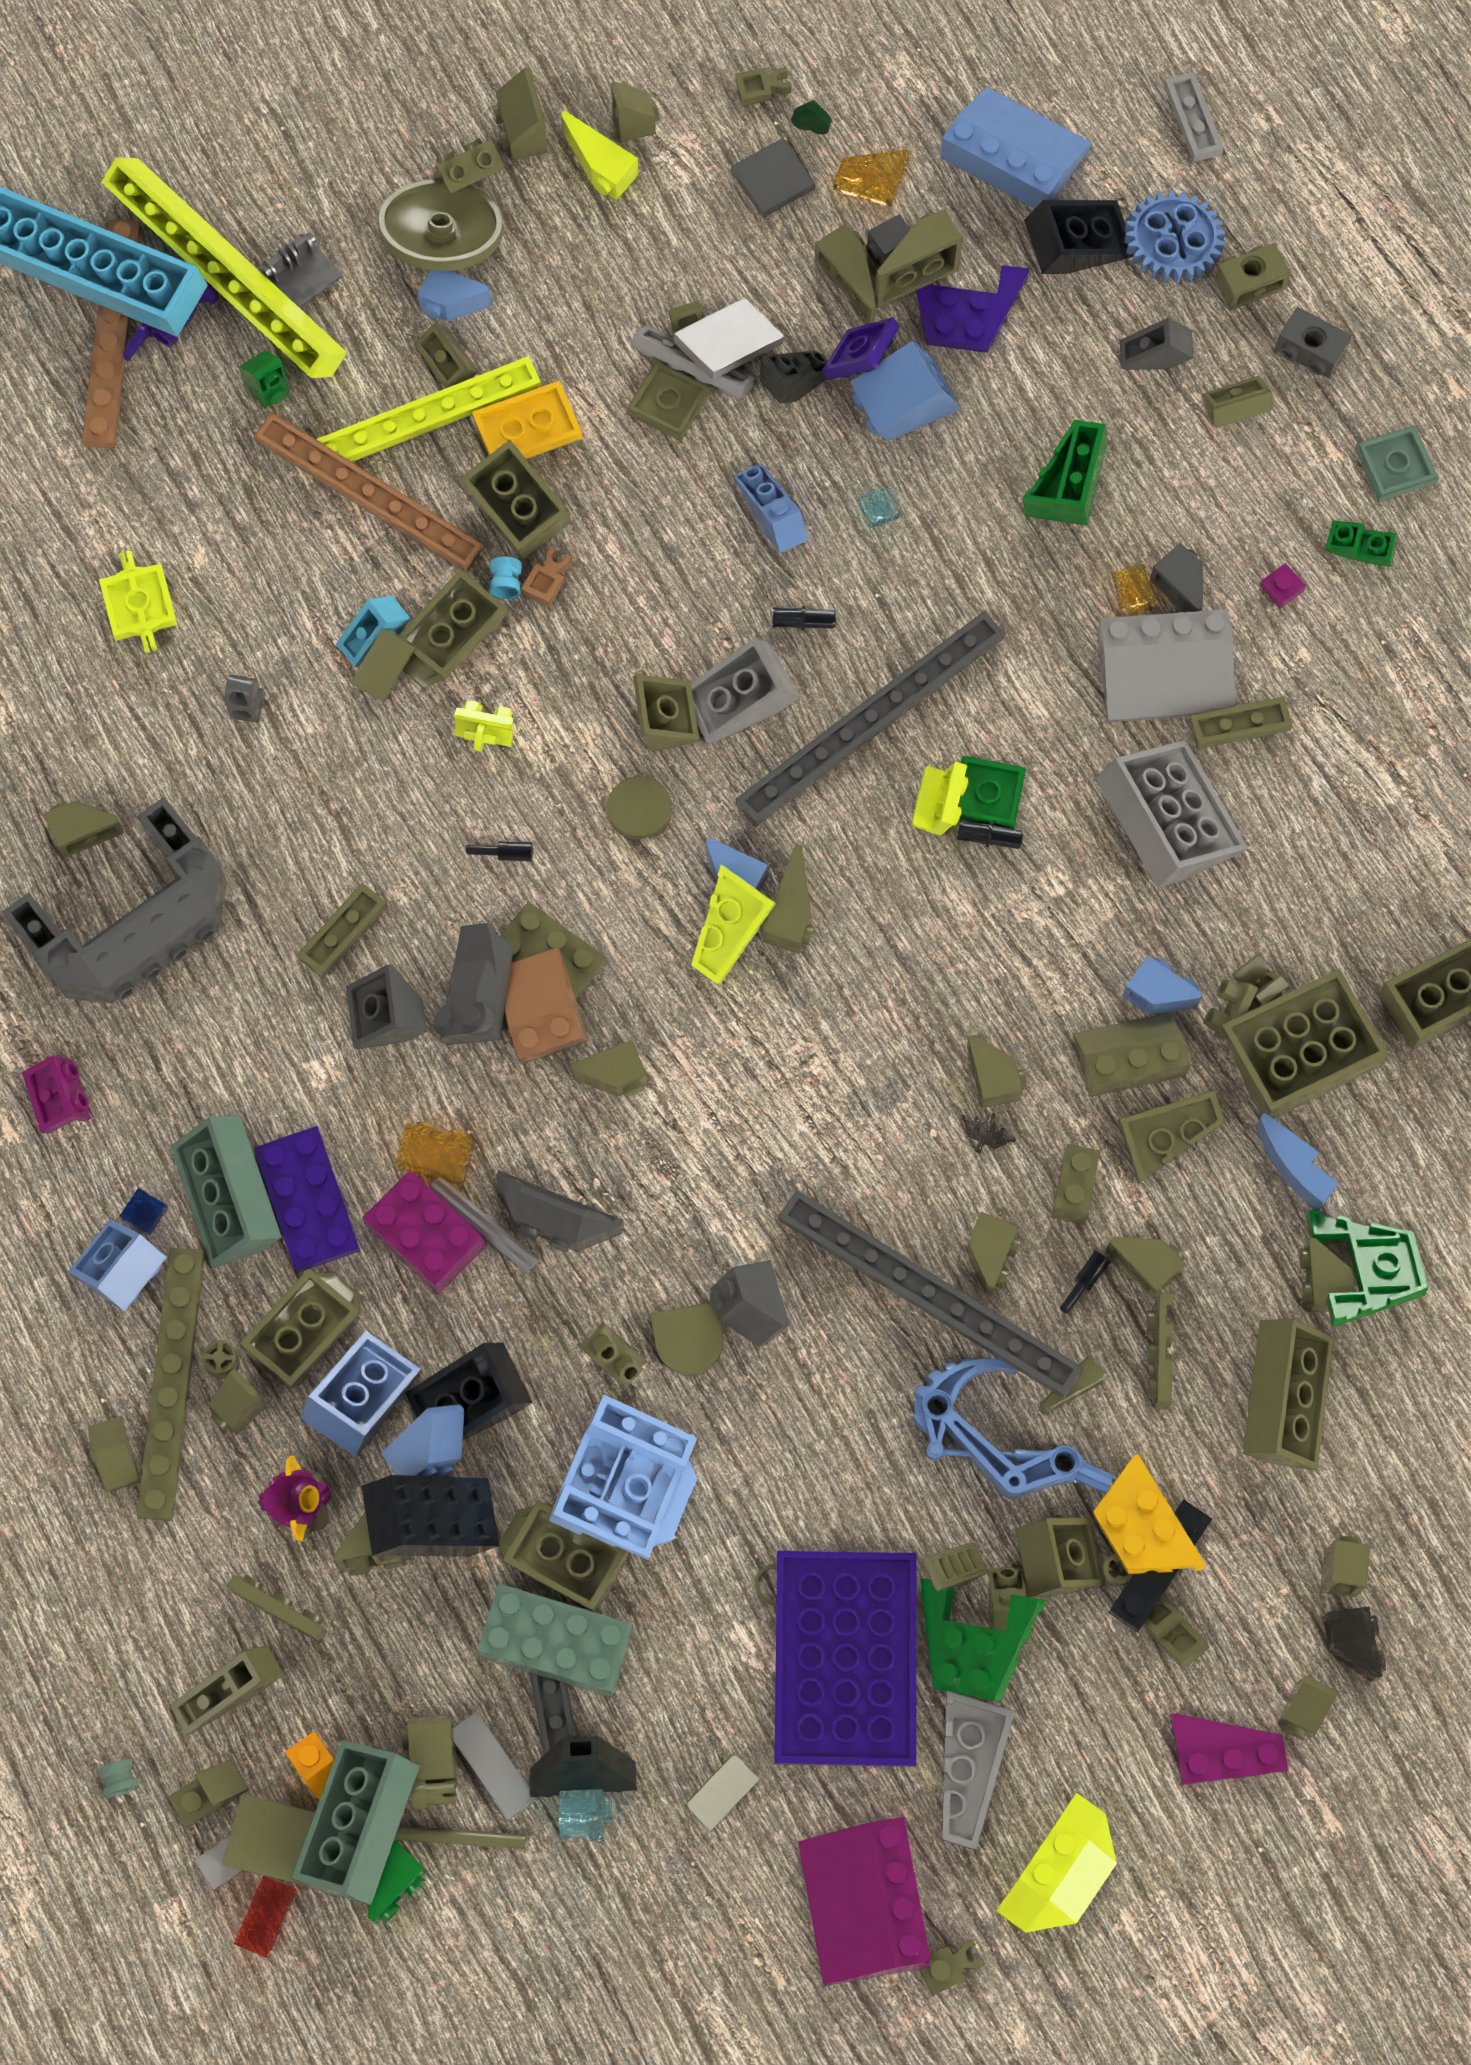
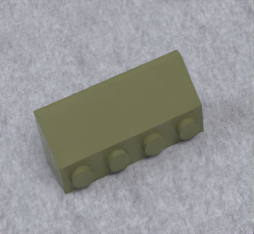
M1296 1319L1260 1320L1259 1333L1256 1340L1255 1364L1252 1371L1253 1379L1250 1401L1248 1403L1243 1454L1265 1463L1318 1470L1334 1337Z

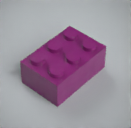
M411 1170L362 1217L366 1228L438 1295L485 1248L483 1237Z

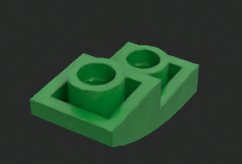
M1332 520L1326 551L1351 560L1391 567L1398 541L1397 533L1365 530L1363 523Z

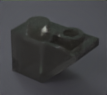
M1370 1607L1327 1612L1322 1619L1328 1651L1369 1682L1382 1678V1671H1386V1661L1383 1651L1377 1649L1375 1636H1379V1625L1376 1615H1371Z

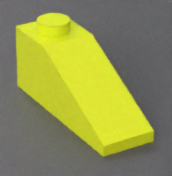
M564 110L561 114L562 132L589 180L600 194L609 195L617 201L639 175L638 158Z

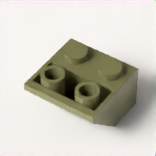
M365 1513L335 1553V1560L343 1572L349 1571L351 1576L366 1574L370 1572L369 1567L383 1565L384 1569L402 1567L405 1560L412 1559L411 1556H372Z

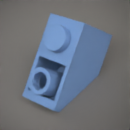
M1147 956L1125 986L1122 996L1147 1014L1152 1015L1194 1009L1199 1004L1203 992L1199 990V986L1191 979L1186 977L1182 979L1173 973L1172 968L1163 960H1154Z

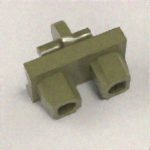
M1221 981L1217 990V996L1228 1001L1225 1011L1222 1012L1216 1008H1211L1203 1021V1024L1215 1032L1213 1036L1226 1040L1221 1026L1260 1006L1253 1002L1258 987L1244 982Z
M604 1321L590 1338L579 1345L589 1357L622 1386L626 1383L630 1384L641 1373V1367L647 1362L641 1354Z

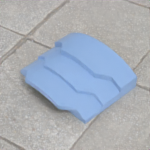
M603 1395L573 1457L549 1521L579 1535L583 1532L613 1547L616 1545L648 1560L653 1547L669 1543L673 1540L688 1499L697 1481L689 1461L697 1437Z

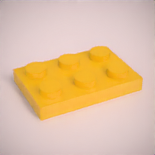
M560 380L472 412L473 420L488 455L492 454L508 440H511L521 454L528 459L583 439L582 431Z

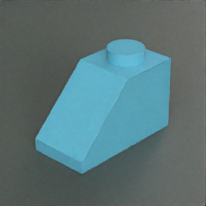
M393 596L368 599L336 645L352 665L358 667L362 664L382 629L392 630L399 635L411 618Z

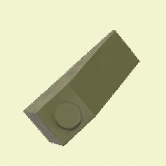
M844 224L815 243V260L869 324L874 323L876 318V302L864 249V241L859 233L856 231L852 232Z
M795 843L774 900L776 904L769 913L763 929V942L800 954L803 944L809 946L815 927L810 926L811 909L802 845Z
M267 1645L244 1650L170 1704V1707L187 1736L256 1696L284 1675Z

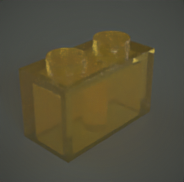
M417 1122L416 1125L407 1123L396 1159L398 1169L405 1172L411 1170L414 1174L434 1179L442 1177L447 1182L464 1185L474 1150L472 1139L468 1138V1134L458 1130H449L448 1133L435 1130V1126L425 1122Z

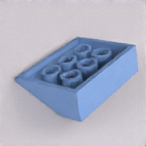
M986 87L958 114L942 137L940 158L1035 209L1043 200H1056L1092 146V142Z

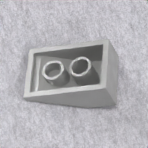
M757 637L691 682L697 725L708 744L717 742L766 720L800 698L773 646Z

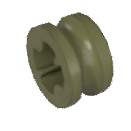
M1116 1553L1111 1554L1102 1565L1103 1579L1111 1586H1124L1129 1582L1133 1574L1127 1573L1124 1578L1121 1575L1116 1576V1578L1110 1575L1112 1568H1108L1109 1564L1112 1562L1117 1565L1120 1563V1560Z

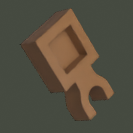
M550 547L546 553V563L544 566L536 563L521 587V594L547 607H550L565 582L564 576L560 574L565 572L572 563V557L567 554L561 562H554L556 549Z

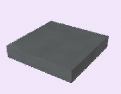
M783 138L731 166L732 175L763 218L815 189V182Z

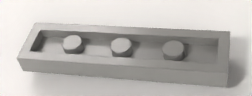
M648 325L634 334L631 343L632 346L640 349L642 354L649 357H657L667 362L668 366L675 370H683L692 374L699 382L712 384L722 389V392L730 397L742 398L753 388L756 379L735 368L712 380L673 342V337Z

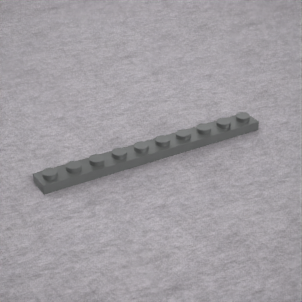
M983 611L738 796L736 804L757 827L1001 642L1005 637V633Z
M795 1191L778 1215V1220L1063 1399L1066 1398L1082 1374L1083 1367L800 1191Z

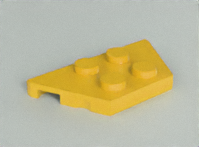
M1138 1454L1133 1456L1093 1511L1095 1520L1128 1574H1139L1151 1570L1162 1573L1173 1572L1172 1569L1194 1568V1571L1205 1569V1562Z

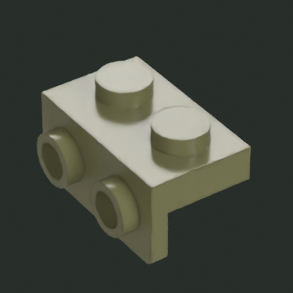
M479 138L465 145V152L457 156L452 151L436 159L438 165L432 169L435 178L442 179L448 192L452 194L502 170L504 164L492 139L482 143Z

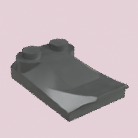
M492 924L465 925L460 928L446 1005L439 1009L434 1019V1029L440 1035V1041L446 1045L500 1040L514 946L500 937Z

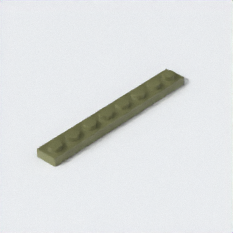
M169 1249L137 1517L139 1519L173 1521L204 1269V1250Z

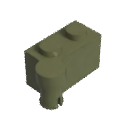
M452 1714L409 1717L407 1728H402L401 1731L403 1750L409 1749L410 1761L420 1765L411 1790L413 1810L428 1809V1805L456 1804L457 1774Z

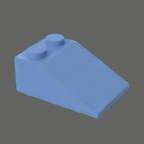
M365 1331L308 1396L300 1419L356 1457L379 1430L418 1376L421 1368Z

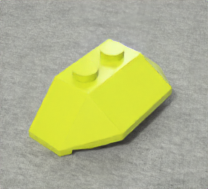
M1075 1793L996 1912L1025 1933L1076 1924L1117 1864L1106 1814L1078 1793Z

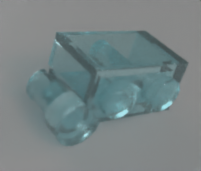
M603 1789L559 1791L560 1839L589 1838V1841H604L606 1824L612 1823L611 1798H605Z

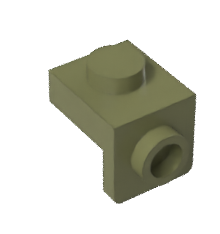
M1258 955L1252 957L1232 974L1236 982L1250 983L1258 987L1253 1002L1261 1006L1281 997L1282 991L1289 986L1282 975L1271 971Z

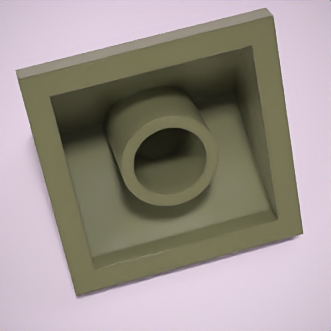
M640 674L634 675L633 681L641 736L651 752L698 742L699 734L691 681Z

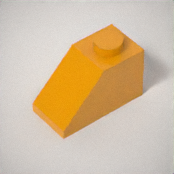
M313 1731L285 1751V1753L315 1797L320 1801L335 1758L320 1736Z

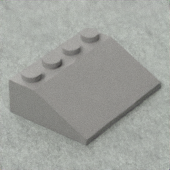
M1229 609L1100 618L1097 641L1107 723L1190 717L1195 714L1236 706L1233 639Z
M1186 740L1117 757L1096 777L1099 786L1157 888L1183 881L1248 849Z

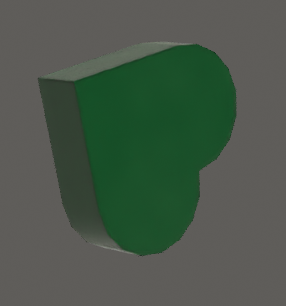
M812 100L795 108L791 122L798 129L811 130L813 133L823 135L828 133L832 118L817 102Z

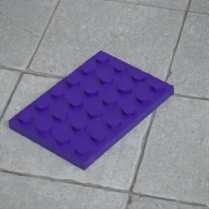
M777 1551L774 1765L916 1767L917 1553Z

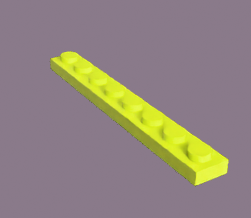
M528 356L316 440L353 462L471 416L473 411L540 388L541 381Z

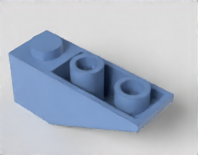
M762 463L749 467L745 471L733 476L766 537L779 553L808 541L801 511Z

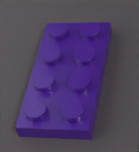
M318 1126L254 1147L296 1274L306 1271L308 1268L311 1269L360 1252Z

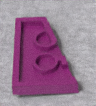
M1174 1713L1170 1714L1182 1785L1288 1771L1283 1736L1281 1734Z

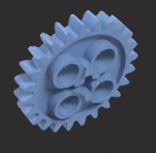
M1170 190L1166 198L1159 191L1155 200L1148 195L1144 204L1138 202L1135 211L1130 212L1124 230L1126 232L1124 243L1128 244L1126 253L1134 254L1133 264L1143 263L1140 272L1143 273L1148 269L1152 270L1151 279L1156 278L1158 274L1163 275V283H1166L1169 277H1174L1176 284H1179L1181 277H1185L1191 283L1194 274L1201 279L1205 270L1211 272L1214 263L1219 262L1225 242H1223L1225 231L1221 230L1223 221L1215 220L1217 211L1207 212L1208 202L1206 201L1200 205L1197 204V195L1193 196L1191 200L1186 199V191H1183L1180 197H1175L1174 191Z

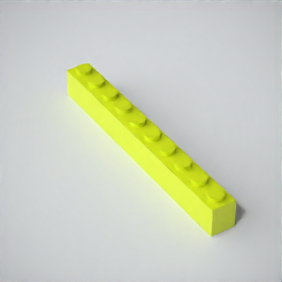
M116 157L101 182L180 257L187 263L197 266L201 275L310 378H326L334 375L347 354L335 340L138 158Z

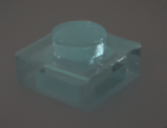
M888 486L858 496V503L870 529L899 518L900 512Z

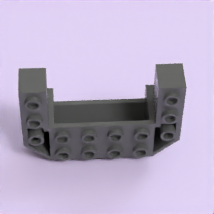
M165 797L137 815L143 830L166 858L175 880L81 946L68 929L60 933L30 893H27L2 911L8 924L67 999L111 1004L118 999L124 1000L134 992L135 987L141 982L152 980L162 971V967L172 960L178 961L188 953L189 948L198 941L204 942L211 938L216 932V928L220 926L227 886L222 869L202 839L192 833Z

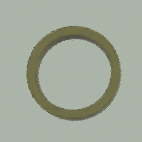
M773 1564L762 1568L755 1578V1591L761 1600L769 1604H776V1600L766 1598L760 1592L758 1583L764 1572L770 1569H777V1565Z

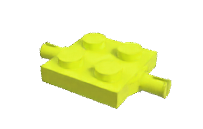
M123 551L119 554L123 570L114 576L99 579L115 641L133 636H141L144 652L150 653L148 641L154 652L157 650L153 633L160 629L178 625L161 563L149 567H136L133 552L126 551L127 562Z

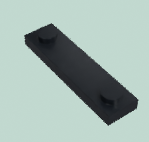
M1184 1499L1174 1512L1195 1546L1212 1518ZM1172 1569L1173 1572L1158 1573L1151 1570L1146 1573L1133 1574L1108 1613L1138 1633L1179 1569Z

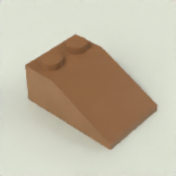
M556 947L511 963L505 1013L518 1059L528 1063L589 1042L560 948Z

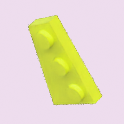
M720 865L719 878L714 894H712L710 899V908L704 927H702L691 966L716 984L722 983L776 904L724 865Z

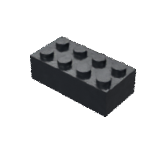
M389 1475L361 1486L372 1556L470 1557L500 1546L488 1478Z

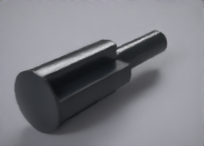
M499 841L498 846L467 845L466 854L498 856V860L532 862L534 848L532 842Z
M1093 1251V1254L1075 1278L1077 1284L1060 1306V1310L1063 1313L1067 1314L1070 1312L1085 1289L1090 1291L1107 1265L1110 1264V1260L1100 1252Z

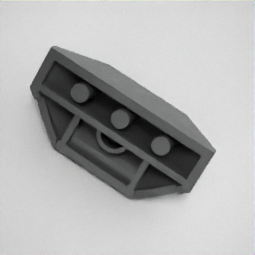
M498 1170L496 1174L498 1186L516 1228H519L518 1232L527 1238L536 1240L539 1236L549 1240V1245L557 1250L568 1252L571 1249L579 1252L621 1235L624 1230L623 1219Z

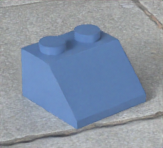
M110 1219L68 1273L107 1302L125 1311L128 1306L138 1299L140 1291L146 1283L158 1274L161 1264L167 1257L142 1235Z
M461 1405L427 1408L381 1453L397 1475L450 1477L454 1473L452 1467L462 1459L464 1409Z

